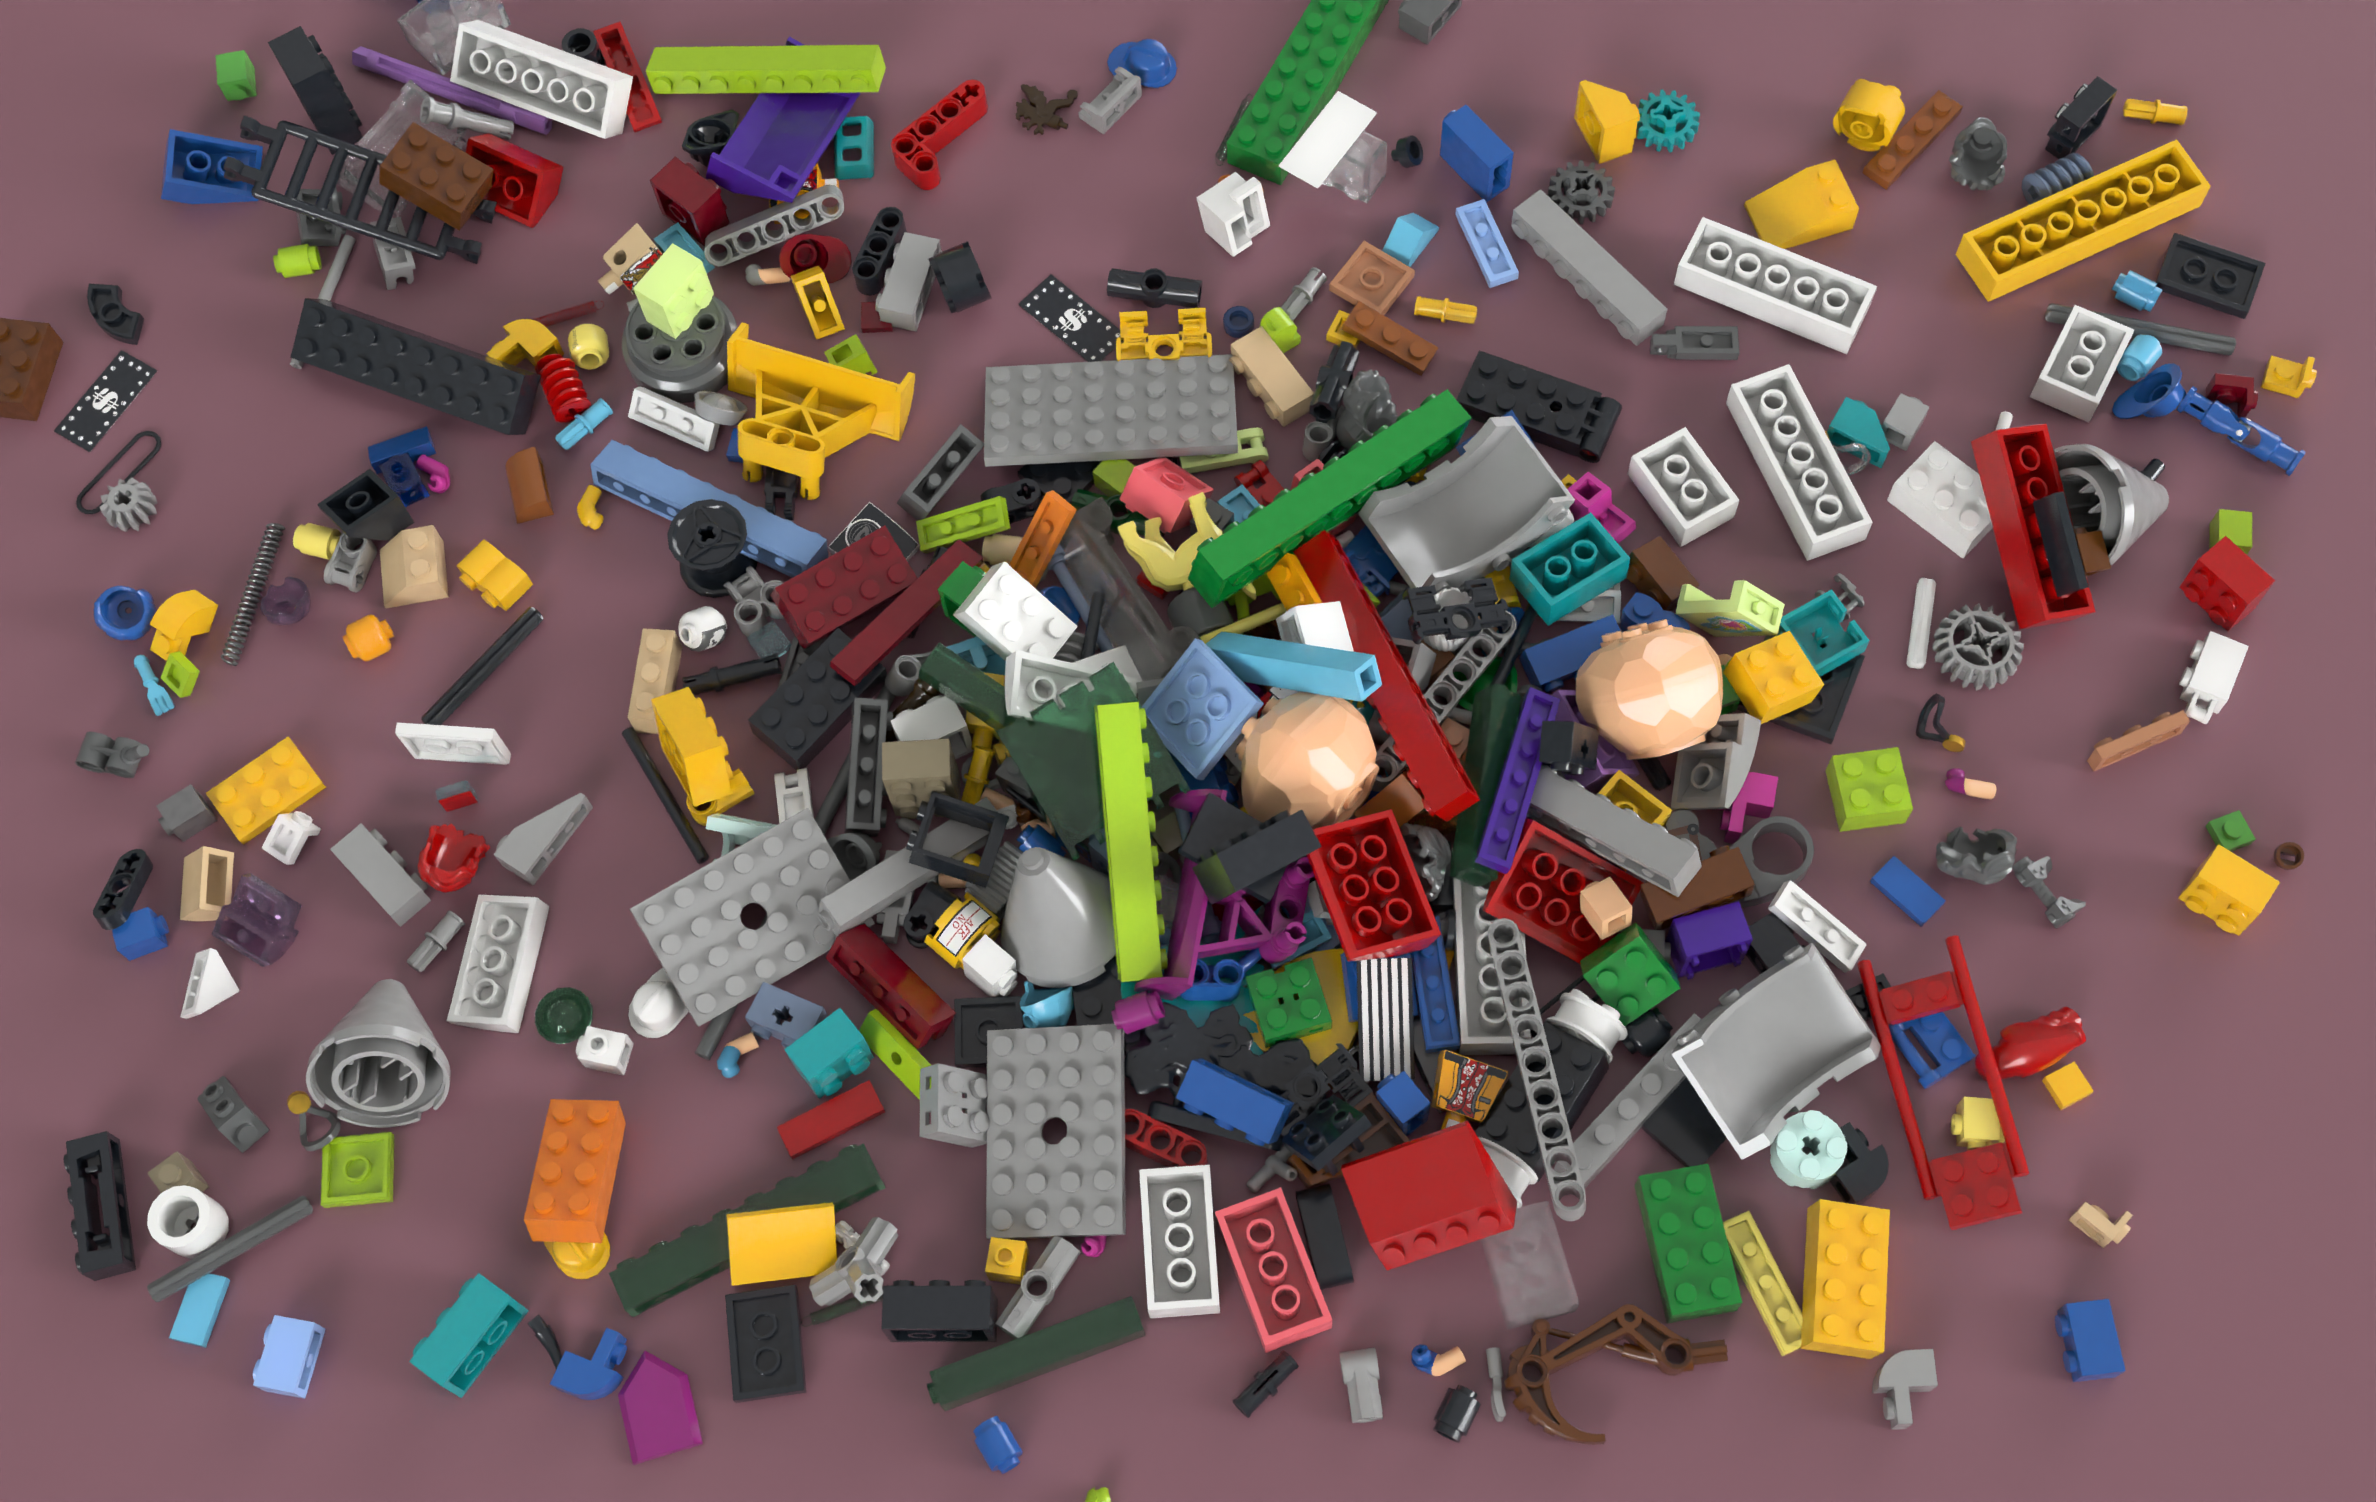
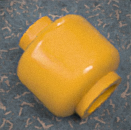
M370 614L348 624L346 635L342 637L354 659L359 657L362 661L367 662L390 651L391 642L389 639L394 637V633L386 619L379 621L375 615Z

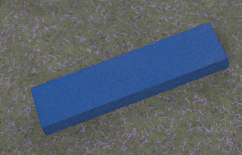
M1439 916L1434 917L1441 935L1427 948L1411 952L1413 977L1426 1053L1456 1050L1461 1047Z

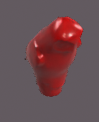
M2065 1006L2058 1011H2051L2046 1016L2042 1015L2037 1019L2028 1022H2017L2003 1028L2000 1032L2001 1039L1997 1045L1992 1047L2001 1080L2015 1076L2025 1078L2057 1063L2070 1051L2084 1044L2086 1036L2082 1029V1021L2079 1015L2073 1009ZM1978 1053L1974 1060L1976 1071L1987 1082Z

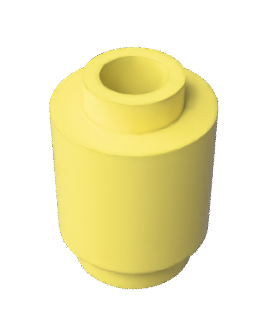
M312 523L301 524L294 532L293 545L302 554L330 560L339 542L341 532L338 529Z

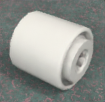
M183 1185L171 1187L162 1192L153 1201L148 1212L147 1226L151 1236L159 1244L180 1256L193 1259L225 1240L229 1231V1219L225 1209L214 1199L197 1188ZM194 1222L197 1223L193 1229L190 1228Z

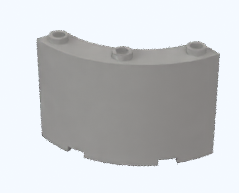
M1512 416L1490 417L1477 434L1463 446L1466 452L1453 463H1450L1449 460L1444 461L1425 473L1424 481L1412 487L1405 483L1386 490L1374 491L1358 513L1410 588L1435 585L1436 592L1439 593L1444 588H1447V590L1451 587L1459 589L1464 581L1480 579L1494 570L1501 571L1510 565L1514 557L1532 545L1554 524L1561 522L1567 516V510L1574 503L1575 499Z
M1813 943L1804 948L1801 945H1797L1783 954L1784 960L1769 968L1739 990L1733 988L1721 995L1718 999L1720 1004L1709 1012L1693 1028L1677 1037L1678 1045L1671 1054L1741 1160L1772 1145L1775 1137L1787 1124L1783 1117L1789 1112L1800 1111L1820 1095L1817 1090L1820 1085L1832 1077L1838 1082L1857 1069L1877 1059L1881 1049L1880 1043Z

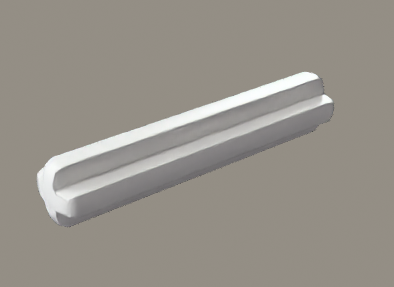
M1920 578L1917 583L1906 663L1910 668L1922 669L1926 664L1936 582L1933 579Z

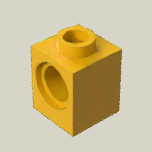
M991 1237L985 1268L988 1279L990 1281L1021 1285L1022 1278L1026 1274L1029 1256L1027 1243L1025 1241Z

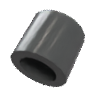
M1195 587L1185 590L1176 596L1167 609L1168 620L1184 652L1195 638L1198 639L1205 634L1234 623L1224 601L1211 608Z

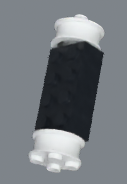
M1572 989L1570 993H1563L1561 995V1007L1555 1016L1548 1017L1543 1024L1570 1131L1609 1069L1608 1064L1613 1059L1612 1049L1617 1041L1624 1040L1628 1035L1627 1029L1619 1020L1621 1015L1616 1009L1606 1004L1600 1006L1577 989ZM1533 1062L1527 1068L1532 1072H1539L1545 1068V1065L1541 1062ZM1517 1065L1475 1133L1517 1200L1516 1209H1520L1523 1204L1520 1198L1527 1186L1539 1182L1545 1170L1519 1065ZM1542 1094L1535 1101L1540 1105H1548L1554 1098L1550 1095ZM1550 1127L1543 1134L1547 1138L1555 1139L1562 1134V1131L1558 1128Z

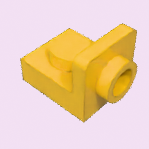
M2271 355L2266 365L2261 388L2299 398L2304 389H2310L2315 381L2317 370L2312 369L2315 358L2308 356L2305 362L2300 364Z

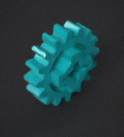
M1662 89L1657 97L1652 92L1649 93L1647 101L1641 99L1639 102L1640 121H1638L1636 128L1638 130V140L1646 138L1645 146L1649 147L1655 144L1657 145L1656 150L1658 152L1661 151L1663 146L1667 147L1669 152H1673L1675 145L1680 149H1684L1686 141L1693 142L1694 135L1697 134L1700 124L1698 122L1700 112L1695 111V102L1687 104V95L1685 94L1678 98L1676 97V90H1673L1670 95H1666L1664 89Z

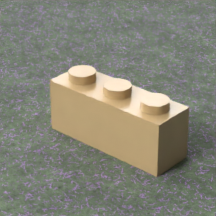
M1262 326L1231 344V354L1233 357L1229 361L1233 364L1234 371L1238 375L1243 374L1247 380L1250 392L1255 397L1259 396L1263 400L1265 410L1271 419H1277L1285 427L1309 412L1314 392Z
M644 628L642 630L628 712V719L636 733L658 734L651 699L675 691L682 652V644L675 630Z

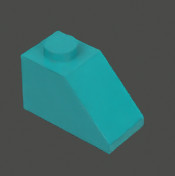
M1846 397L1828 428L1827 433L1833 446L1882 469L1890 447L1876 411L1869 408L1862 401Z

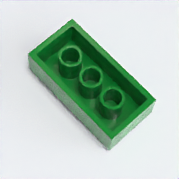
M1709 1164L1639 1176L1634 1187L1666 1322L1673 1323L1737 1311L1743 1302Z

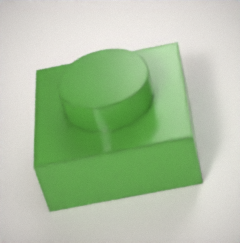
M2240 810L2209 821L2205 826L2215 845L2219 844L2231 852L2250 845L2256 840Z

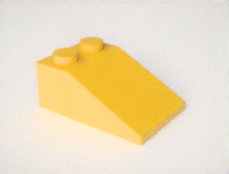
M1835 159L1807 167L1744 203V207L1759 239L1783 249L1851 230L1859 211V207Z

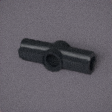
M1111 268V271H1109L1107 296L1140 300L1151 308H1159L1165 304L1198 308L1200 305L1201 280L1166 276L1162 270L1157 268L1146 270L1144 273ZM1159 287V289L1152 290L1150 288Z
M1342 341L1339 345H1334L1327 364L1320 367L1316 391L1309 408V414L1313 415L1318 422L1327 423L1329 420L1336 418L1342 403L1343 394L1353 380V372L1358 363L1359 351L1354 348L1352 343Z

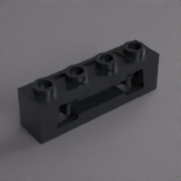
M105 1131L67 1141V1154L64 1155L63 1160L65 1169L70 1174L71 1186L67 1189V1195L70 1204L74 1208L75 1219L71 1221V1229L78 1242L79 1252L75 1254V1263L78 1271L94 1281L135 1271L136 1265L120 1139ZM91 1175L99 1180L104 1227L110 1230V1236L107 1233L102 1234L97 1187L92 1183Z

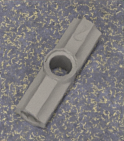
M1054 1236L1033 1268L1023 1276L1021 1286L995 1325L1012 1338L1022 1342L1044 1307L1053 1300L1056 1289L1080 1255V1250L1062 1237ZM1033 1282H1046V1291L1039 1296L1030 1294L1029 1288Z

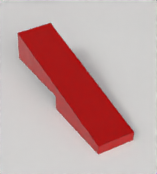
M621 21L594 30L593 33L607 67L633 76L626 113L634 132L662 123Z

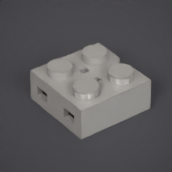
M940 1063L920 1069L919 1137L970 1148L987 1144V1130L990 1127V1120L986 1114L988 1096L987 1075ZM929 1113H931V1124H929Z

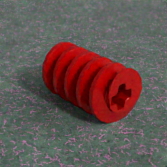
M549 354L542 357L536 363L535 371L541 375L540 384L548 404L551 405L550 408L552 414L555 415V421L560 423L575 420L576 414L581 415L591 407V402L586 398L587 393L583 389V383L579 379L578 371L574 369V361L570 358H563L560 354Z

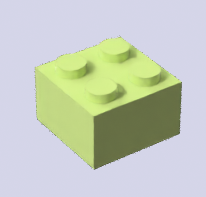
M673 243L633 288L646 321L675 339L682 331L690 327L693 318L702 308L709 305L714 295L703 262Z

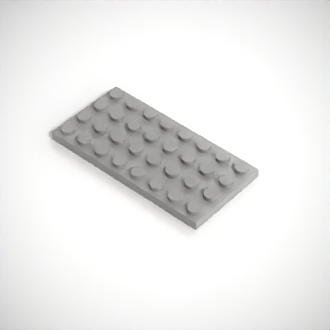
M1208 355L1188 356L1175 360L1153 358L1150 360H1121L1119 362L1113 360L986 367L985 467L1238 453L1234 367L1229 361L1233 355H1212L1209 358Z

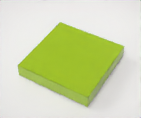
M392 1132L339 1136L322 1147V1207L330 1208L393 1202L394 1134Z

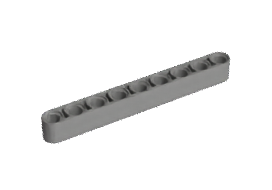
M1501 918L1495 920L1488 929L1490 952L1554 1210L1561 1219L1575 1221L1580 1219L1586 1210L1585 1188L1520 932L1512 920ZM1501 935H1509L1513 938L1508 943L1496 941ZM1509 966H1516L1521 969L1515 975H1508L1503 972ZM1516 998H1525L1529 1001L1523 1007H1516L1511 1004ZM1527 1029L1537 1033L1532 1039H1523L1519 1036L1522 1031ZM1533 1062H1541L1545 1065V1068L1539 1072H1532L1527 1067ZM1542 1094H1547L1554 1098L1548 1105H1540L1535 1101ZM1550 1127H1555L1562 1131V1134L1555 1139L1547 1138L1543 1133ZM1557 1161H1566L1571 1165L1566 1172L1559 1173L1552 1169V1165ZM1569 1194L1579 1198V1202L1572 1207L1564 1206L1560 1200L1563 1196Z

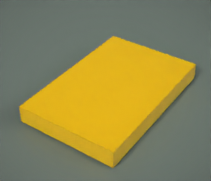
M833 1202L726 1214L732 1286L817 1276L835 1265L837 1261Z

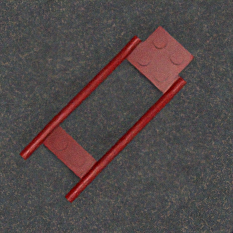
M1953 935L1945 939L1954 969L1953 972H1943L1881 989L1882 991L1879 992L1871 961L1862 960L1857 963L1924 1200H1931L1941 1196L1951 1230H1956L2021 1214L2022 1209L2013 1178L2028 1175L2029 1169L1980 1011L1959 936ZM1964 1005L2005 1143L2000 1142L1933 1159L1929 1162L1888 1025L1907 1022Z

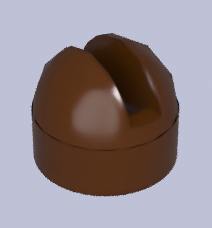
M2286 842L2279 845L2273 854L2274 862L2284 870L2295 869L2304 861L2303 849L2294 842ZM2280 854L2295 856V862L2281 859Z

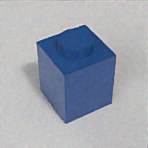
M149 907L132 912L124 924L112 929L117 951L129 961L168 947L165 934L169 933L167 922L162 915L158 916Z

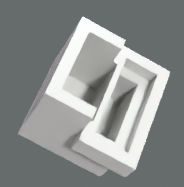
M1234 172L1196 197L1205 232L1233 257L1252 245L1251 238L1270 226L1262 186L1255 177L1246 181L1238 173Z
M1340 601L1295 606L1276 618L1282 641L1354 652Z

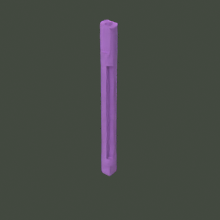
M362 46L352 51V63L360 68L501 119L511 120L517 125L545 135L552 129V119L451 82L450 78Z

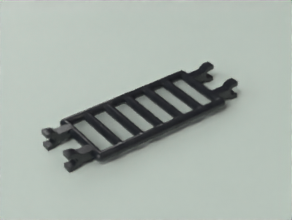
M244 115L240 124V129H242L240 137L250 141L258 140L270 145L260 170L244 165L241 161L228 156L224 164V170H226L224 178L232 181H243L253 185L251 193L254 198L436 260L444 259L448 251L462 256L467 261L475 264L478 263L482 243L474 240H463L453 236L455 228L445 222L436 246L418 241L428 213L416 206L406 236L388 231L400 198L399 195L391 190L388 191L376 226L357 220L377 166L381 165L387 155L285 120L280 121L276 129ZM287 134L306 141L285 195L266 188ZM318 145H321L336 152L316 204L312 205L297 200L316 148ZM350 155L366 162L344 216L327 210L347 156ZM483 199L472 214L492 224L497 202Z

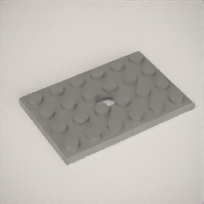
M806 808L629 910L694 1022L699 1027L756 994L763 982L771 985L829 951L837 936L832 929L827 931L818 918L820 901L850 882V879L809 808ZM749 903L761 905L767 914L765 924L756 930L746 928L740 919L742 909ZM871 917L861 923H865L868 927L875 924Z
M1115 1024L987 1030V1115L990 1120V1127L987 1130L986 1239L990 1240L991 1237L1028 1239L1053 1238L1054 1236L1126 1235L1124 1030H1118ZM1051 1118H1061L1067 1125V1135L1058 1144L1047 1143L1042 1135L1044 1124Z

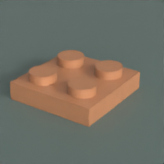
M1363 241L1330 282L1329 291L1353 305L1360 301L1385 315L1414 278L1415 270L1368 242Z

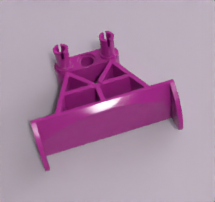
M1198 789L1181 792L1170 798L1169 806L1193 812L1192 825L1208 793H1212L1226 801L1227 791ZM1185 857L1167 951L1168 968L1164 969L1163 977L1149 978L1137 982L1134 991L1139 993L1145 990L1149 993L1157 991L1160 998L1173 1001L1193 986L1196 963L1199 958L1259 948L1260 955L1266 962L1278 964L1294 954L1299 944L1306 939L1303 935L1307 934L1302 924L1309 881L1314 876L1308 857H1302L1297 862L1287 865L1271 901L1265 906L1263 923L1243 899L1249 895L1243 890H1239L1216 902L1225 906L1219 941L1206 945H1200L1209 899L1192 867L1198 864ZM1279 906L1284 907L1288 911L1289 919L1284 918L1280 914ZM1237 923L1248 937L1235 939Z

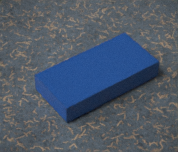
M1895 856L1870 880V883L1921 927L1946 902L1945 899Z

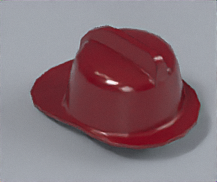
M816 234L793 236L782 246L779 255L780 267L783 273L790 279V276L819 265L824 272L827 283H834L841 280L849 272L852 263L851 253L845 243L835 237Z

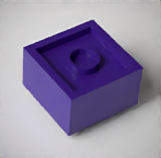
M1738 901L1673 919L1665 942H1670L1671 944L1670 956L1678 978L1686 976L1689 980L1693 979L1695 973L1732 963L1734 967L1740 966L1753 938Z

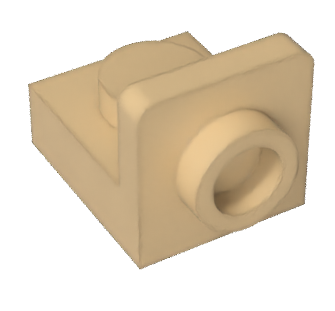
M2084 1202L2068 1220L2104 1248L2112 1240L2118 1244L2131 1229L2126 1223L2133 1215L2126 1211L2112 1223L2108 1220L2109 1216L2104 1210L2096 1205Z

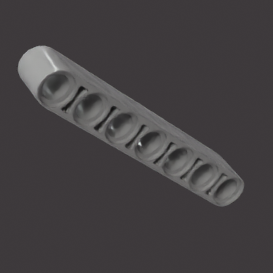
M1505 612L1512 619V625L1505 631L1506 633L1499 634L1491 627L1484 628L1477 636L1471 637L1423 695L1439 725L1444 722L1509 642L1517 623L1515 617L1510 612ZM1479 648L1483 650L1487 657L1476 656L1472 649ZM1453 672L1463 673L1467 681L1457 680ZM1440 695L1444 697L1448 704L1440 705L1436 703L1433 696ZM1392 735L1377 751L1375 761L1376 765L1387 771L1388 777L1380 778L1377 776L1372 787L1373 791H1382L1407 767L1406 761H1401L1393 750L1392 745L1395 744Z

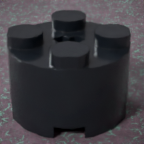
M968 241L929 258L951 313L961 312L992 299Z

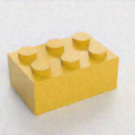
M686 687L651 699L661 748L692 805L695 807L730 795L729 780L733 779V773L728 761H725L724 756L729 755L728 747L723 736L717 737V729L712 717L706 718V710L701 698H695L690 688Z

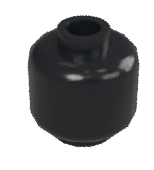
M1656 1007L1653 1010H1648L1626 1025L1625 1028L1628 1035L1621 1041L1632 1055L1639 1051L1642 1056L1650 1057L1670 1040V1031L1673 1028Z

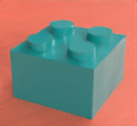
M838 1008L784 1049L796 1070L819 1099L824 1095L830 1096L836 1093L842 1087V1082L852 1074L858 1075L870 1065V1060L874 1058L865 1038L841 1008Z

